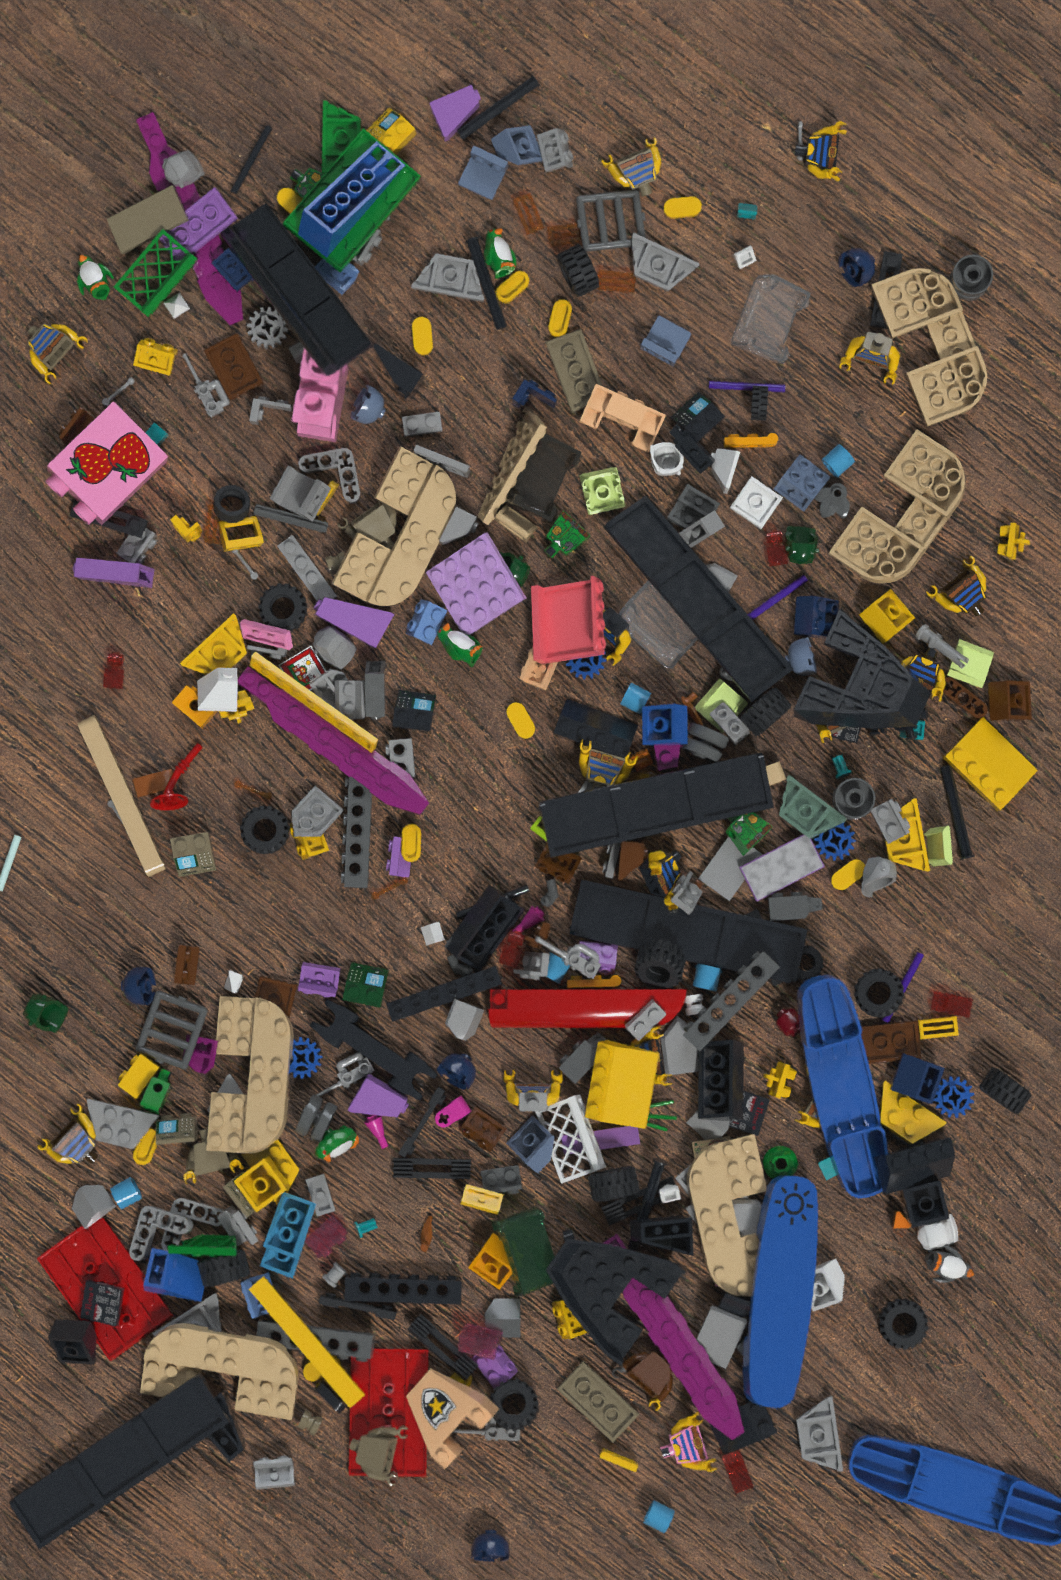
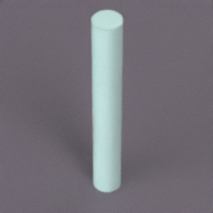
M17 835L13 837L0 874V891L2 892L21 837Z

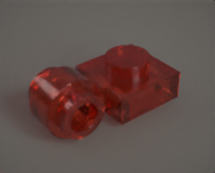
M777 529L770 530V532L766 533L767 544L773 545V547L766 548L769 567L787 565L788 559L785 545L779 546V542H783L782 531Z
M120 652L108 653L107 665H111L112 669L105 668L104 688L123 689L125 670H119L118 668L124 664V655L120 654Z
M510 931L507 942H510V945L504 943L498 963L517 968L523 950L518 945L522 946L525 938L522 932Z

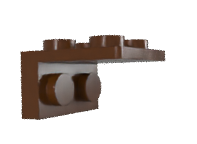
M82 407L73 411L70 416L71 421L68 425L65 424L59 432V439L67 446L95 420Z

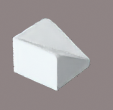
M229 970L224 988L237 993L244 976Z

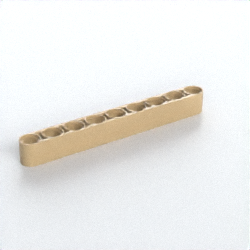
M93 715L78 722L79 730L147 876L150 877L165 870L166 867L97 717Z

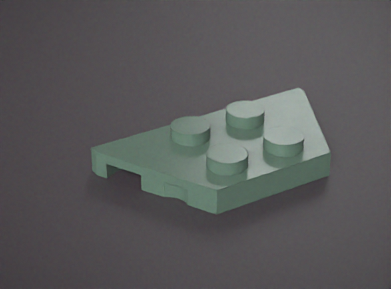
M790 775L787 776V785L783 794V804L780 808L779 816L811 839L847 821L846 817Z

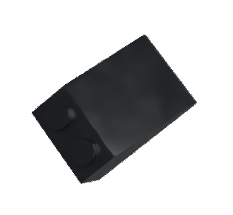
M375 343L373 346L375 355L398 391L397 394L404 399H413L424 382L423 374Z
M749 1399L738 1404L744 1432L733 1440L709 1423L723 1455L759 1442L777 1433L764 1406L754 1404Z

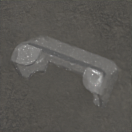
M775 274L759 275L752 284L732 336L731 344L760 357L784 364L789 357L788 347L784 345L796 312L805 309L809 305L811 293Z
M649 581L635 593L618 613L629 624L628 632L631 638L666 668L672 669L698 640Z

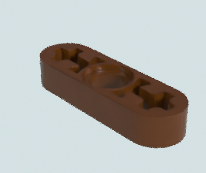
M951 677L945 678L946 683L952 682L951 687L954 690L957 687L960 688L954 697L951 696L954 693L952 690L946 691L944 689L943 694L975 719H980L987 714L988 708L983 701ZM960 693L968 695L967 703L959 702L958 695ZM972 699L975 700L973 705H975L976 707L980 705L982 706V714L978 713L976 715L974 713L975 708L970 706V708L968 709L966 707L972 702Z

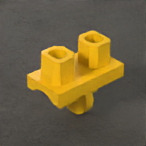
M1010 523V525L1000 527V536L1009 539L1008 544L998 545L997 553L1006 556L1010 560H1016L1017 546L1018 551L1023 552L1024 545H1030V541L1025 539L1026 533L1020 532L1019 536L1020 526L1017 523Z
M245 690L237 692V712H218L221 718L237 719L239 724L242 723L241 717L247 716V711L255 708L251 697L248 696Z
M777 1062L776 1069L771 1068L769 1075L765 1073L763 1075L764 1078L768 1079L766 1084L767 1087H770L768 1095L776 1098H789L791 1087L784 1086L786 1078L794 1080L797 1071L788 1064Z

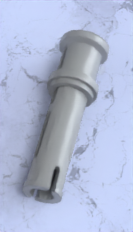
M927 624L918 630L916 634L918 640L922 639L928 644L929 648L937 649L961 669L966 666L960 660L968 663L969 659L943 641L941 634L934 633Z

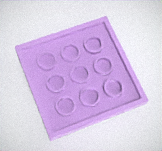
M488 532L482 534L426 572L458 628L467 636L526 599Z

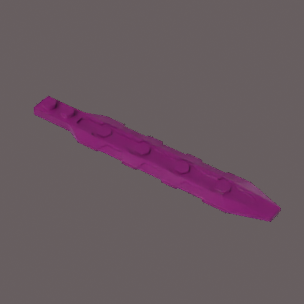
M152 112L136 119L151 152L149 174L157 191L160 192L173 185L165 178L162 168L163 160L177 154V152L168 146L158 121ZM194 183L183 188L174 186L184 210H187L202 198L199 196ZM217 235L193 254L198 259L193 269L197 275V282L205 300L231 326L243 320L241 290L236 292L211 264L224 252L220 237Z
M247 667L238 678V685L267 705L271 717L276 724L308 744L310 749L318 755L321 754L348 777H352L370 790L371 794L386 805L419 815L429 805L428 800L411 775L394 762L388 761L375 750L372 753L283 689H278L251 668Z
M618 1234L603 1243L627 1249ZM632 1278L623 1291V1297L648 1330V1335L653 1343L659 1347L669 1362L676 1378L680 1379L692 1397L691 1400L701 1416L731 1440L735 1439L744 1432L734 1393L724 1378H721L709 1360V1355L703 1346L699 1345L688 1328V1323L682 1314L676 1310L669 1297L662 1298Z

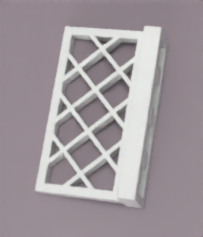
M581 1095L569 1097L549 1106L548 1111L554 1113L551 1123L544 1120L542 1112L545 1111H536L539 1122L549 1132L552 1128L561 1132L558 1140H554L555 1147L553 1146L552 1159L561 1184L606 1168L590 1120L585 1118L586 1109ZM568 1103L570 1108L568 1117L559 1113L561 1106ZM557 1115L566 1119L562 1129L553 1125ZM569 1121L576 1125L577 1130L574 1135L565 1131ZM563 1134L573 1138L569 1147L560 1143ZM575 1140L583 1144L581 1153L572 1149ZM558 1146L567 1150L564 1159L556 1155ZM570 1152L579 1156L576 1165L567 1162ZM582 1158L589 1161L591 1169L585 1171L578 1167ZM565 1164L574 1168L571 1176L567 1178L564 1177L562 1172Z

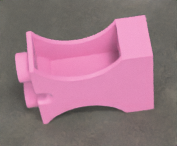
M305 348L292 422L298 423L297 434L300 437L336 442L349 369L348 364L334 374L325 376Z

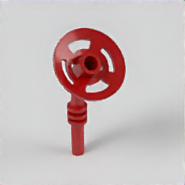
M197 743L187 756L180 760L181 763H177L178 766H175V770L163 794L150 800V806L153 809L169 811L183 808L188 804V798L174 793L173 789L181 774L187 771V767H190L189 764L202 750L203 747Z

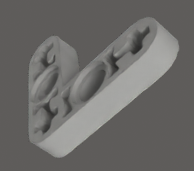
M340 448L304 455L299 459V468L304 473L338 468L344 499L348 503H356L360 499V488L354 457L349 449ZM343 452L350 455L347 458L348 465L352 464V467L341 469V466H344V461L339 459V457L342 456ZM323 456L331 458V463L328 466L321 464ZM314 457H317L318 468H316V464L310 465L309 469L302 466L306 459L309 462H315ZM347 470L352 471L354 474L353 479L350 481L343 479V473ZM356 482V486L352 485V489L354 492H357V495H354V499H351L350 496H346L349 493V487H344V484L351 485Z
M178 1198L173 1202L170 1212L210 1225L221 1226L220 1222H215L216 1218L210 1216L209 1220H206V1217L209 1214V1209H212L211 1214L214 1215L224 1210L187 1198ZM181 1201L184 1202L186 1207H190V1203L194 1204L191 1209V1215L187 1214L189 1210L183 1209L181 1212L178 1211L179 1208L176 1207V1204H180ZM201 1206L205 1209L203 1217L195 1215L194 1210L196 1207ZM181 1223V1227L183 1229L185 1228L184 1223ZM165 1230L161 1242L162 1249L168 1251V1245L165 1242L171 1238V1235H167L168 1230ZM179 1234V1237L174 1236L173 1243L180 1245L183 1234Z
M154 1206L144 1207L140 1212L130 1246V1257L135 1261L147 1259L157 1227L177 1234H189L193 1229L191 1219ZM148 1212H151V1214H153L152 1218H149V1216L147 1215ZM165 1215L170 1217V1223L167 1226L163 1224V1217ZM144 1222L151 1223V1225H144ZM176 1222L184 1223V1225H186V1228L183 1229L181 1226L175 1224ZM143 1228L148 1230V1237L146 1239L141 1237ZM137 1249H140L142 1255L136 1253Z

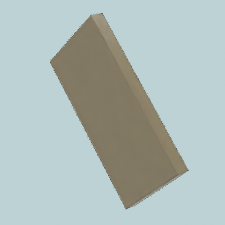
M173 185L106 219L122 254L154 239L162 229L168 232L189 221Z
M579 329L545 342L572 414L585 409L596 384L602 386L582 330Z
M582 1361L557 1387V1390L612 1442L640 1415L585 1361Z

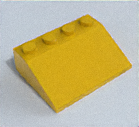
M984 717L943 757L996 811H1000L1038 771Z
M609 1040L598 1042L585 1118L646 1129L660 1053Z

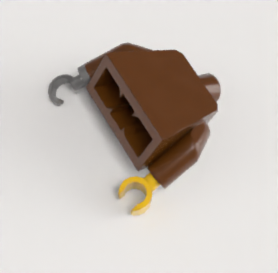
M653 1351L650 1354L642 1352L632 1355L620 1365L621 1368L615 1367L612 1370V1375L618 1379L619 1376L615 1375V1370H618L620 1373L627 1372L626 1374L652 1397L649 1401V1407L652 1403L656 1402L658 1406H656L655 1411H658L660 1409V1402H663L672 1390L673 1371L663 1353L658 1355Z

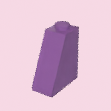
M472 85L429 103L445 142L479 108L481 98L477 89L473 90Z
M368 1074L351 1101L348 1111L352 1113L398 1117L400 1112L404 1114L409 1105L407 1103L408 1096Z

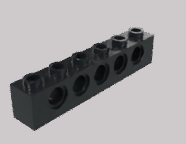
M494 966L386 1003L393 1022L452 1002L454 999L458 1000L501 985L502 982L497 967Z
M350 1272V1276L346 1275L345 1301L461 1305L462 1279H458V1276H447L446 1279H439V1275H427V1278H419L418 1274H408V1278L400 1277V1274H389L388 1277H381V1273H369V1276H361L362 1273ZM360 1283H369L370 1290L363 1292L360 1289ZM387 1283L390 1290L388 1292H381L379 1284ZM406 1283L409 1286V1291L401 1293L398 1285ZM426 1284L428 1292L425 1294L419 1293L418 1285ZM445 1285L448 1288L447 1293L439 1294L437 1286Z

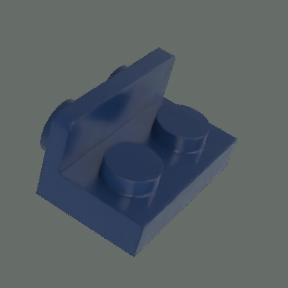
M229 248L211 262L236 292L241 290L250 281H254L234 252Z

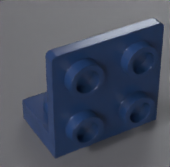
M524 379L512 398V405L518 409L521 405L525 406L531 394L555 409L557 399L555 398L556 395L551 391L545 390L544 392L538 388L539 385L536 382Z

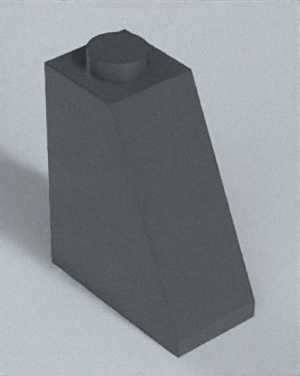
M366 661L365 716L371 719H380L385 717L386 661Z

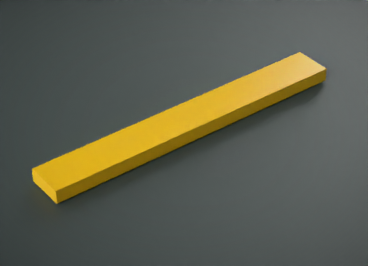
M257 652L253 653L250 660V666L369 752L372 753L376 749L378 743L376 737Z
M265 1276L249 1288L250 1292L349 1408L366 1395Z

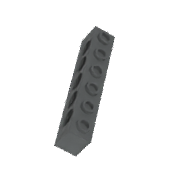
M345 776V787H348V795L344 797V807H348L347 814H344L343 826H347V833H343V845H346V853H342V864H345V872H341V883H344V887L368 888L372 794L369 792V789L354 778ZM362 787L364 790L363 795L355 797L353 794L354 788ZM355 806L363 808V813L360 816L353 815L352 810ZM354 825L362 827L360 835L352 834L351 830ZM354 844L361 846V852L357 855L351 853V846ZM353 863L360 865V871L357 874H352L350 871V866Z
M764 950L761 953L757 951L750 958L752 962L747 967L743 965L738 970L737 974L739 976L734 981L730 979L723 986L725 991L721 995L717 993L710 1000L712 1004L707 1009L703 1007L698 1012L697 1016L699 1018L694 1023L690 1021L683 1028L685 1031L683 1036L699 1051L780 968ZM754 966L762 968L763 972L760 976L752 975L751 969ZM746 980L749 983V988L744 991L738 988L739 981ZM728 994L734 995L736 998L735 1003L727 1004L724 1000L725 996ZM714 1008L721 1009L722 1016L720 1018H714L711 1015V1011ZM706 1022L709 1025V1030L707 1032H700L698 1029L699 1023Z
M258 1321L257 1336L275 1340L273 1333L278 1331L281 1333L282 1339L277 1342L285 1346L287 1352H291V1349L299 1350V1353L303 1354L276 1321ZM307 1325L330 1354L337 1355L339 1359L356 1357V1361L367 1362L368 1359L373 1357L376 1335L374 1333ZM333 1338L339 1342L337 1349L332 1348L330 1345V1340ZM350 1341H355L358 1344L357 1351L349 1348Z

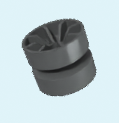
M967 255L956 263L950 273L949 281L953 285L959 299L973 301L982 297L991 285L993 269L990 263L982 256Z
M851 778L840 783L832 795L833 808L848 820H856L866 816L875 804V792L872 786L860 778Z

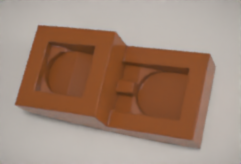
M172 769L132 779L136 797L139 798L164 791L173 774Z

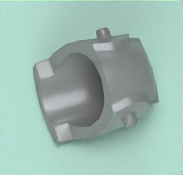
M191 151L179 152L163 160L162 168L165 178L174 186L183 188L194 183L205 174L201 163Z
M326 626L320 629L314 637L313 646L315 650L313 653H318L325 662L339 670L351 661L357 650L351 640L337 630L335 626Z
M882 857L868 858L863 870L862 894L869 898L873 897V892L894 883L897 878L895 863Z

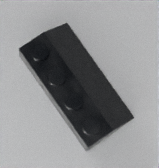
M566 699L553 734L578 744L583 739L584 746H589L591 740V749L625 759L638 725Z
M488 885L444 947L455 958L481 971L525 909L498 889Z
M736 1040L709 1041L699 1051L698 1119L720 1121L743 1120L744 1043Z
M951 1137L938 1138L875 1156L883 1194L886 1195L950 1176L955 1160Z

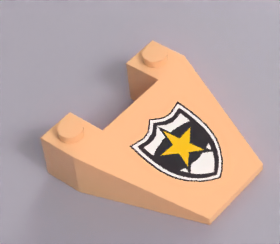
M430 1369L406 1396L430 1456L444 1469L463 1450L450 1434L467 1416L482 1429L499 1410L486 1395L433 1369Z

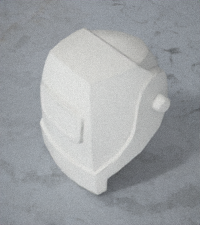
M662 442L650 446L651 462L655 473L659 476L681 475V470L684 468V456L675 447L676 444Z
M949 1214L950 1219L918 1226L917 1238L924 1249L932 1252L933 1249L945 1248L944 1245L950 1246L958 1241V1228L952 1214Z

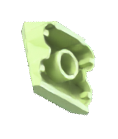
M617 467L580 475L588 515L625 507Z
M959 639L955 650L967 657L969 661L965 663L960 660L966 665L962 669L953 661H950L947 675L955 680H961L972 686L982 688L994 652Z
M718 679L695 708L700 715L723 733L724 730L713 720L710 713L724 702L738 716L748 703L724 681Z
M950 827L930 828L923 834L927 837L929 864L932 866L951 865L953 859Z

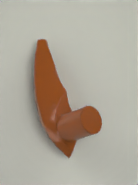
M692 692L687 697L682 696L681 700L683 705L687 706L688 714L697 724L703 726L696 708L692 705L697 695Z
M433 1216L427 1218L422 1228L420 1249L423 1252L428 1250L432 1241L431 1224Z

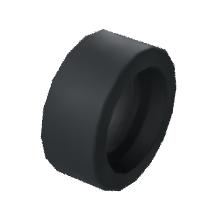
M236 485L221 487L214 497V512L224 522L237 523L242 521L248 515L250 509V497L247 491ZM235 497L242 501L243 507L238 511H228L221 506L220 502L223 498Z

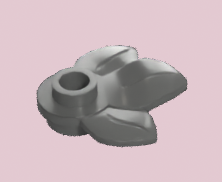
M835 483L830 488L823 487L814 498L816 501L821 502L820 514L822 518L830 517L835 513L841 518H845L850 509V503L846 498L847 489L841 483ZM840 490L841 495L835 496L834 491Z

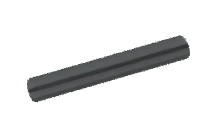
M256 504L254 508V515L323 533H326L328 529V522L314 519L312 522L298 514Z

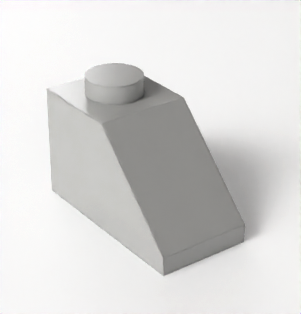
M456 507L439 543L444 545L474 533L479 524L476 522L477 517Z
M714 510L681 531L679 535L692 548L725 526Z

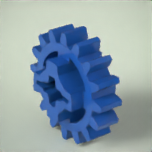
M599 655L597 666L593 662L595 656L589 658L590 664L587 662L582 663V658L578 659L575 664L573 660H569L566 663V667L571 666L569 672L573 673L575 671L576 678L582 675L583 680H585L586 676L589 675L590 679H593L594 673L598 676L600 675L598 669L604 670L605 667L601 663L606 662V659L602 658L604 655ZM585 667L591 671L584 672L580 671L579 669Z
M844 823L836 826L845 832L843 834L836 832L835 828L828 830V836L824 841H822L824 833L814 838V841L818 842L815 848L821 849L819 855L825 853V859L832 856L833 861L836 860V856L840 860L843 859V854L849 856L848 849L854 850L851 843L856 842L855 839H851L855 832L848 831L851 827L850 825L844 827ZM832 835L839 837L837 845L830 842ZM847 839V845L844 848V850H842L841 845L843 841ZM825 847L833 848L835 853L827 851Z
M299 1037V1042L293 1039V1062L290 1064L289 1073L294 1072V1078L298 1074H300L301 1079H304L305 1074L311 1077V1071L317 1073L318 1070L315 1067L322 1065L318 1062V1059L323 1058L322 1055H318L321 1048H315L316 1042L310 1044V1038H307L305 1042L302 1037ZM306 1045L307 1047L304 1050H299L295 1046ZM312 1051L314 1053V1063L310 1061ZM298 1053L300 1055L303 1053L306 1055V1062L301 1061L299 1063L297 1061L299 1059V1057L297 1056ZM299 1066H305L306 1068H308V1070L299 1071L296 1069Z
M948 1076V1081L942 1078V1085L938 1086L936 1097L933 1100L938 1103L935 1108H941L940 1114L942 1115L947 1112V1117L949 1118L952 1114H954L955 1118H958V1113L966 1115L964 1110H971L969 1103H974L970 1097L975 1094L969 1092L972 1086H965L967 1080L964 1079L960 1082V1077L956 1076L955 1080H953L952 1076ZM955 1084L961 1086L965 1092L958 1091ZM947 1086L948 1090L945 1094L941 1095L943 1089ZM952 1092L958 1095V1098H955L954 1103L953 1100L949 1099V1096L952 1095ZM966 1099L963 1106L959 1107L960 1102ZM942 1102L949 1103L951 1110L947 1109Z

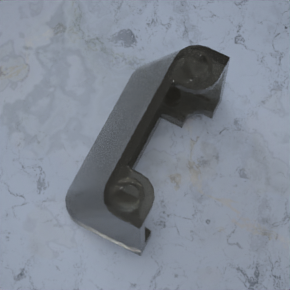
M545 433L544 437L538 441L533 455H530L525 469L519 473L515 486L509 490L504 503L545 521L552 522V519L556 517L558 512L556 504L553 503L567 469L577 467L582 452Z

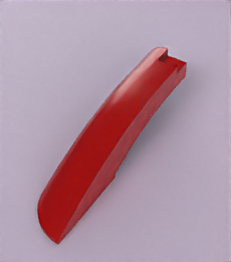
M491 989L489 1021L492 1028H626L625 1025L653 999L667 1014L654 1026L657 1027L670 1022L680 1012L686 999L687 989Z

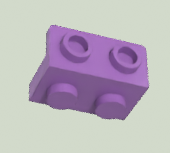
M394 837L393 841H389L388 852H392L391 860L387 859L386 871H389L390 876L408 878L411 862L404 860L402 857V838Z
M580 941L581 944L598 953V963L601 966L597 973L614 975L618 946ZM582 952L579 955L587 961L589 958L591 959V957Z
M303 962L298 991H302L305 994H319L323 997H336L341 968Z
M495 1340L471 1358L479 1365L478 1368L493 1388L499 1387V1383H505L518 1372L515 1364L508 1358L503 1348Z

